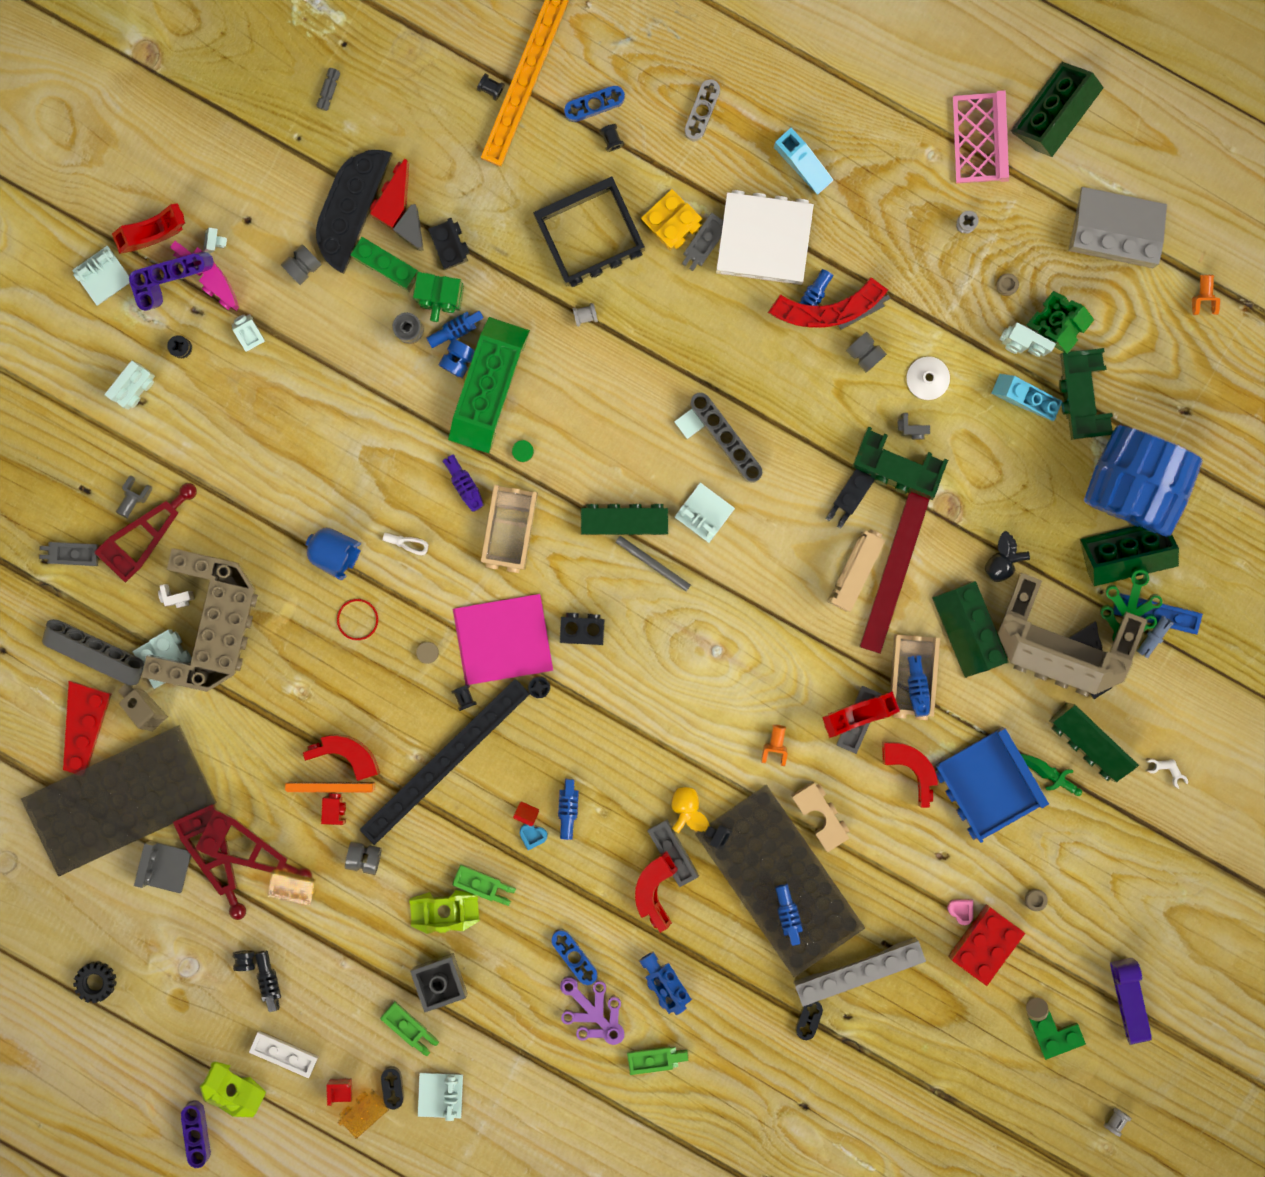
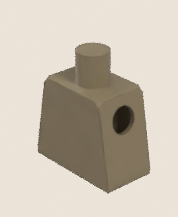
M127 684L119 689V693L124 697L119 704L138 729L153 732L168 718L166 713L145 691L133 689L131 685Z

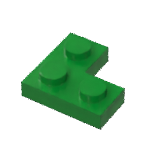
M1050 1011L1044 1020L1034 1021L1029 1018L1045 1060L1086 1045L1077 1022L1057 1030Z

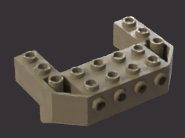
M172 548L167 570L209 579V588L191 664L149 654L146 656L142 677L208 692L234 676L236 671L241 670L243 659L240 658L241 650H245L248 637H245L246 629L251 627L253 616L250 615L251 607L256 606L258 595L255 594L256 589L240 563Z
M1021 573L998 632V637L1010 663L1014 664L1013 669L1024 673L1028 669L1035 672L1034 677L1045 681L1048 677L1056 680L1055 685L1066 689L1068 685L1077 688L1076 693L1087 697L1089 693L1097 694L1123 683L1133 663L1132 659L1147 619L1125 612L1110 652L1101 651L1028 622L1027 619L1042 580Z

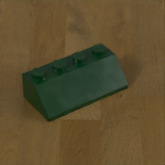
M1061 62L1012 128L1011 132L1037 152L1053 157L1104 87L1093 72Z
M1133 526L1080 539L1087 573L1093 586L1131 578V573L1136 568H1144L1149 574L1179 566V547L1173 535L1163 536L1140 526ZM1142 573L1136 574V576L1144 575Z
M976 581L932 597L964 678L991 670L1009 662Z
M1066 702L1049 720L1053 725L1051 729L1060 737L1064 735L1069 740L1067 744L1074 751L1080 750L1085 755L1083 759L1091 767L1093 765L1097 766L1100 769L1099 775L1107 782L1109 780L1118 782L1139 766L1135 760L1075 704Z

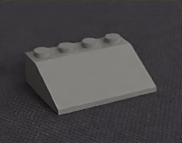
M1081 187L1068 251L1154 268L1159 265L1161 258L1167 204Z

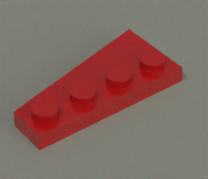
M73 681L68 682L64 771L83 777L86 776L112 695L111 693Z

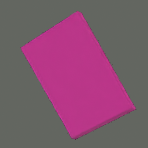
M540 594L453 609L465 685L553 671Z

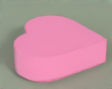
M955 899L948 903L947 910L950 915L956 917L958 923L969 925L973 921L972 899Z

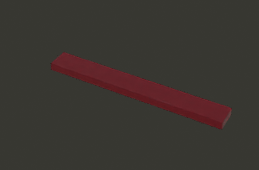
M908 493L859 646L881 654L930 499L916 493Z

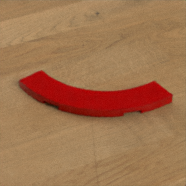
M870 277L853 295L837 303L823 306L800 304L780 294L767 313L796 326L808 328L832 327L847 323L861 316L874 307L889 289Z

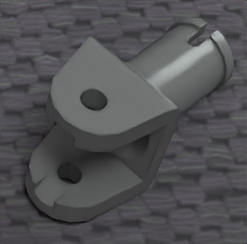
M129 476L122 486L125 497L116 510V513L127 519L136 503H145L152 491V486L150 485L144 488L140 496L130 491L135 482V477Z

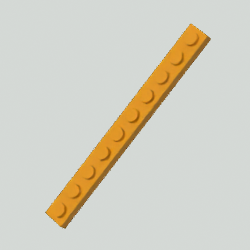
M569 0L544 1L481 155L482 160L502 167Z

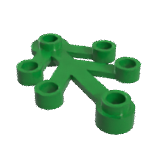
M1136 568L1131 573L1133 585L1127 606L1119 595V589L1116 585H1109L1105 590L1107 597L1112 599L1122 616L1125 612L1140 617L1153 608L1161 607L1163 604L1159 594H1152L1149 597V601L1137 607L1141 588L1149 582V574L1144 568ZM1142 573L1144 575L1141 579L1135 578L1136 574ZM1110 589L1116 590L1114 595H1110L1108 592ZM1154 598L1160 599L1157 604H1153L1152 600ZM1104 605L1100 609V614L1113 629L1112 640L1114 641L1120 624L1113 616V608L1109 605ZM1109 609L1111 610V613L1109 615H1104V610ZM1147 614L1144 616V619L1147 620L1150 618L1154 619L1152 624L1146 623L1144 631L1148 628L1152 629L1157 625L1154 615Z

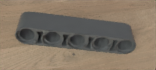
M696 393L690 402L691 409L743 479L749 483L757 482L762 476V468L711 399L705 393ZM697 398H703L706 401L705 408H696L694 401ZM710 415H716L719 418L717 426H710L708 424L707 418ZM724 432H728L732 436V441L728 444L723 443L720 439V435ZM734 451H744L745 459L742 461L735 460L733 457ZM749 467H755L758 470L756 478L752 479L747 476L746 470Z
M53 619L47 622L42 638V643L46 647L127 685H137L139 683L144 668V661L139 657L62 621Z

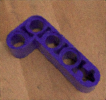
M199 252L133 271L129 276V282L137 306L144 311L160 307L163 303V295L159 284L210 270L214 264L212 255L208 252ZM201 261V265L194 266L193 262ZM179 263L183 266V272L179 270ZM160 269L163 270L164 277L160 275ZM141 274L145 278V283L141 280ZM148 295H149L150 298H151V301H152L151 304L148 302V299H147Z
M1127 958L1110 962L1123 1026L1129 1045L1151 1041L1152 1035L1139 982L1142 980V972L1138 961L1134 958Z

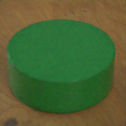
M518 441L512 448L513 457L519 462H528L534 455V448L528 441Z

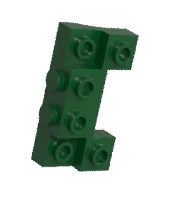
M1104 348L1070 351L1068 354L1062 352L1060 354L1063 376L1059 380V390L1064 396V402H1062L1061 407L1063 415L1066 414V419L1069 421L1071 440L1111 436L1114 431L1112 430L1111 423L1112 413L1096 415L1092 372L1107 370L1103 361Z
M868 427L852 467L870 474V477L874 478V481L880 485L886 486L889 484L895 487L897 492L902 494L913 492L933 500L949 460L944 459L942 461L933 457V453L928 452L922 465L883 449L888 435L885 433L880 435L871 431L872 428Z

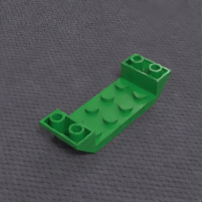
M491 317L488 318L480 334L452 419L449 441L490 454L500 415L530 330Z

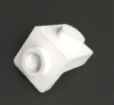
M168 584L160 585L158 596L160 602L164 603L165 606L176 605V608L188 606V601L195 600L192 591L171 596Z

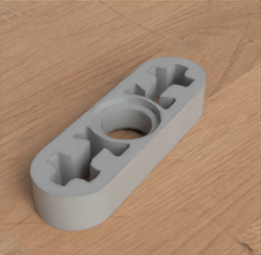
M706 80L700 87L685 126V136L690 141H699L705 133L720 93V86L715 80ZM710 85L714 86V91H716V93H711L709 101H713L712 104L707 100H700V97L705 99L707 94L705 88H709ZM699 105H705L708 107L709 112L705 116H699L696 108ZM696 120L705 121L704 124L702 122L699 123L698 131H700V134L696 133L695 136H692L689 128H694Z

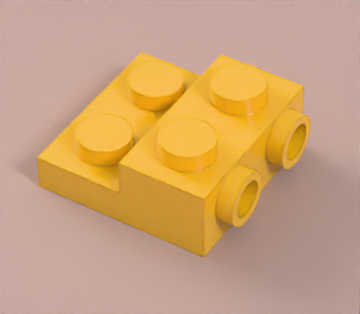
M673 189L641 217V221L670 251L674 247L676 250L680 248L686 241L684 238L689 233L693 235L702 226L700 224L702 218Z

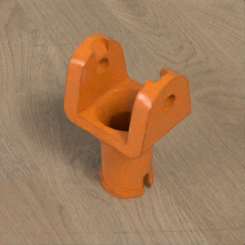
M1200 275V294L1192 298L1193 315H1199L1201 300H1211L1212 314H1219L1220 298L1213 295L1214 275Z
M773 725L771 741L763 746L761 763H766L768 751L782 753L781 766H785L788 755L787 748L783 745L786 727Z

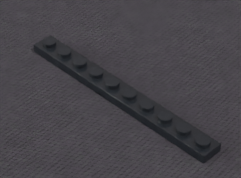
M515 678L390 799L360 831L373 845L379 842L530 695L529 691Z

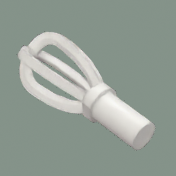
M384 533L383 541L395 544L409 552L425 555L428 551V543L424 540ZM404 542L421 543L424 545V549L417 551L406 546Z

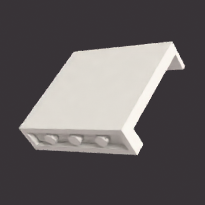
M732 190V193L727 192L716 273L802 285L814 204H809V200L796 199L795 202L787 201L788 198L783 196H775V199L766 198V195L761 193H753V196L744 195L745 192L739 190Z

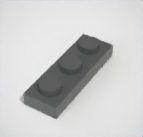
M861 686L854 703L881 695V693ZM870 723L840 734L836 745L857 754Z
M668 819L647 831L660 854L667 851L678 869L673 877L678 886L681 887L698 878L699 874L676 833L671 829L672 826Z

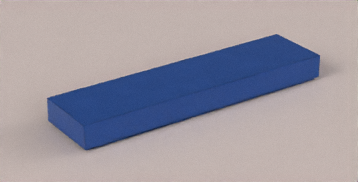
M1119 593L1127 606L1130 595ZM1139 598L1137 607L1149 600ZM1114 604V606H1113L1114 614H1115V615L1122 616L1121 613H1120V611L1118 610V608H1117L1116 605ZM1162 604L1161 607L1153 608L1140 617L1144 618L1147 614H1152L1156 617L1158 623L1163 615L1174 623L1170 627L1171 629L1198 635L1203 614ZM1152 618L1147 620V623L1152 624L1154 622Z

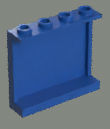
M1004 727L935 765L937 768L935 772L939 782H945L948 790L945 791L951 802L956 801L959 807L956 810L962 821L967 820L970 826L967 828L973 840L977 838L980 843L984 842L982 839L1039 807L1044 808L1049 805Z

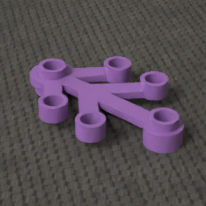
M571 976L565 977L561 981V991L565 995H571L587 1013H573L570 1010H566L562 1013V1022L567 1025L573 1022H597L602 1029H588L586 1026H580L576 1032L579 1040L604 1038L611 1045H617L624 1039V1029L618 1024L621 1000L616 996L608 1000V1007L611 1009L609 1023L603 1016L606 984L601 980L594 983V1007L577 989V980ZM571 983L573 989L567 990L565 984ZM597 984H602L604 989L597 991L595 987ZM612 1000H617L619 1005L617 1007H612L610 1002ZM570 1014L572 1016V1019L570 1021H566L564 1019V1015ZM585 1030L587 1035L582 1037L579 1035V1031ZM611 1031H616L618 1035L617 1037L612 1038L609 1035V1033Z

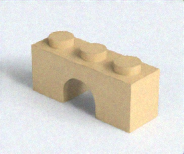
M811 782L791 796L803 815L815 810L823 813L824 824L814 833L828 853L848 840L847 833L850 831L844 821L839 822L835 817L838 812L832 802L827 804L823 798L826 793L822 786Z

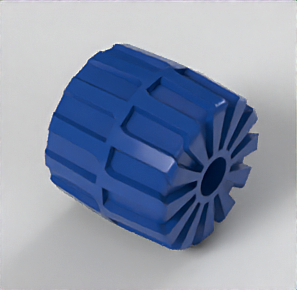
M1118 425L1114 429L1094 469L1084 502L1099 511L1105 512L1117 519L1126 520L1137 527L1140 526L1163 536H1171L1188 504L1203 459L1174 443L1134 428Z

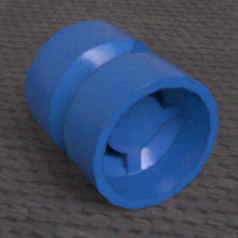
M452 339L447 348L449 353L443 355L438 365L463 379L468 370L467 363H471L475 350L456 339ZM456 357L460 359L457 363H455Z

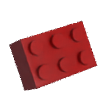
M986 904L948 957L977 980L988 986L1026 933Z

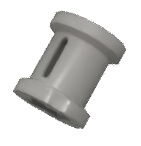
M972 211L963 212L957 219L956 227L958 231L966 234L971 233L979 222L977 214ZM970 219V220H971L970 225L968 224V225L965 226V225L963 224V222H964L965 220Z
M594 303L579 309L573 308L577 327L582 323L590 321L598 322Z
M1115 1107L1113 1109L1114 1114L1108 1123H1105L1103 1126L1113 1134L1121 1137L1122 1129L1127 1121H1131L1132 1118Z

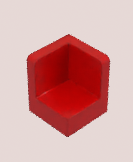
M352 1078L330 1079L327 1083V1106H332L334 1102H351Z

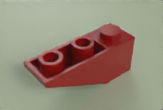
M405 158L402 163H397L393 170L394 176L391 181L387 180L381 190L383 194L379 200L375 199L370 207L371 216L392 230L405 214L407 207L410 164Z

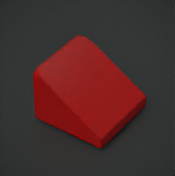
M520 802L513 818L533 826L539 809Z

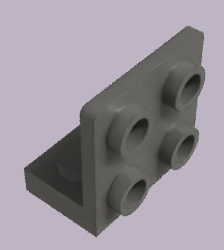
M154 841L144 843L134 886L143 888L148 885L181 893L191 854L188 850Z

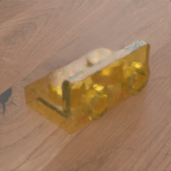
M273 869L268 896L279 900L293 901L301 905H311L316 892L314 890L316 879Z
M373 1089L368 1093L362 1092L355 1099L357 1103L352 1108L348 1105L339 1113L341 1117L337 1123L340 1126L343 1124L355 1139L389 1110Z

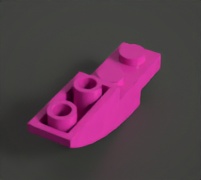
M174 241L170 246L175 251L173 256L176 258L203 252L197 247L193 253H190L177 241ZM200 260L193 262L194 266L201 265ZM215 262L210 270L197 274L199 276L204 274L199 280L204 285L201 288L211 297L213 294L217 295L220 298L218 302L227 310L231 307L236 311L238 310L239 305L232 286Z

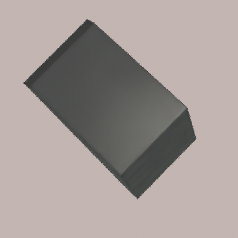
M413 204L408 208L393 230L417 250L424 251L418 207L416 204Z

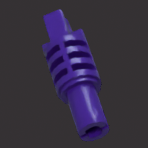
M454 454L448 456V459L445 458L442 462L452 476L451 482L461 499L472 512L482 508L485 504L468 471L461 468Z

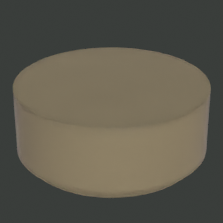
M1009 273L1002 275L996 283L997 291L1003 296L1013 295L1019 288L1017 277Z
M424 642L419 645L416 654L422 663L429 664L438 658L439 650L434 643Z
M1031 889L1026 893L1025 904L1029 909L1041 911L1046 907L1048 899L1043 891Z
M1033 998L1026 1005L1027 1015L1030 1019L1041 1021L1048 1016L1049 1009L1045 1000Z

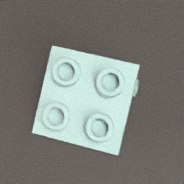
M108 246L72 270L74 277L77 281L81 282L97 306L130 283L129 275Z
M700 483L678 511L675 518L710 543L735 508Z
M420 1073L418 1117L445 1118L446 1121H454V1118H461L463 1075Z

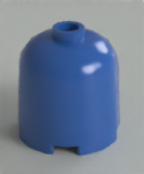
M328 527L318 530L315 534H311L306 541L309 562L341 581L347 576L344 574L347 568L352 569L361 551L357 548V546L361 545V542Z

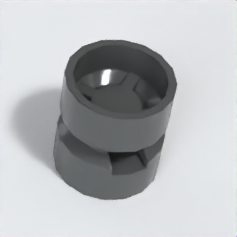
M303 244L294 251V257H288L281 264L299 285L309 278V272L314 273L322 265Z
M408 312L401 313L393 321V332L403 343L414 344L422 338L424 332L423 325L414 314Z
M865 332L846 350L852 358H859L858 365L865 373L887 355L879 345H873L874 340L868 332Z
M351 841L346 857L345 869L352 871L362 869L363 873L376 875L382 848L371 845L365 848L364 844ZM364 854L368 855L367 863H362Z

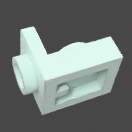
M251 314L247 316L241 315L234 320L232 330L246 352L265 342Z

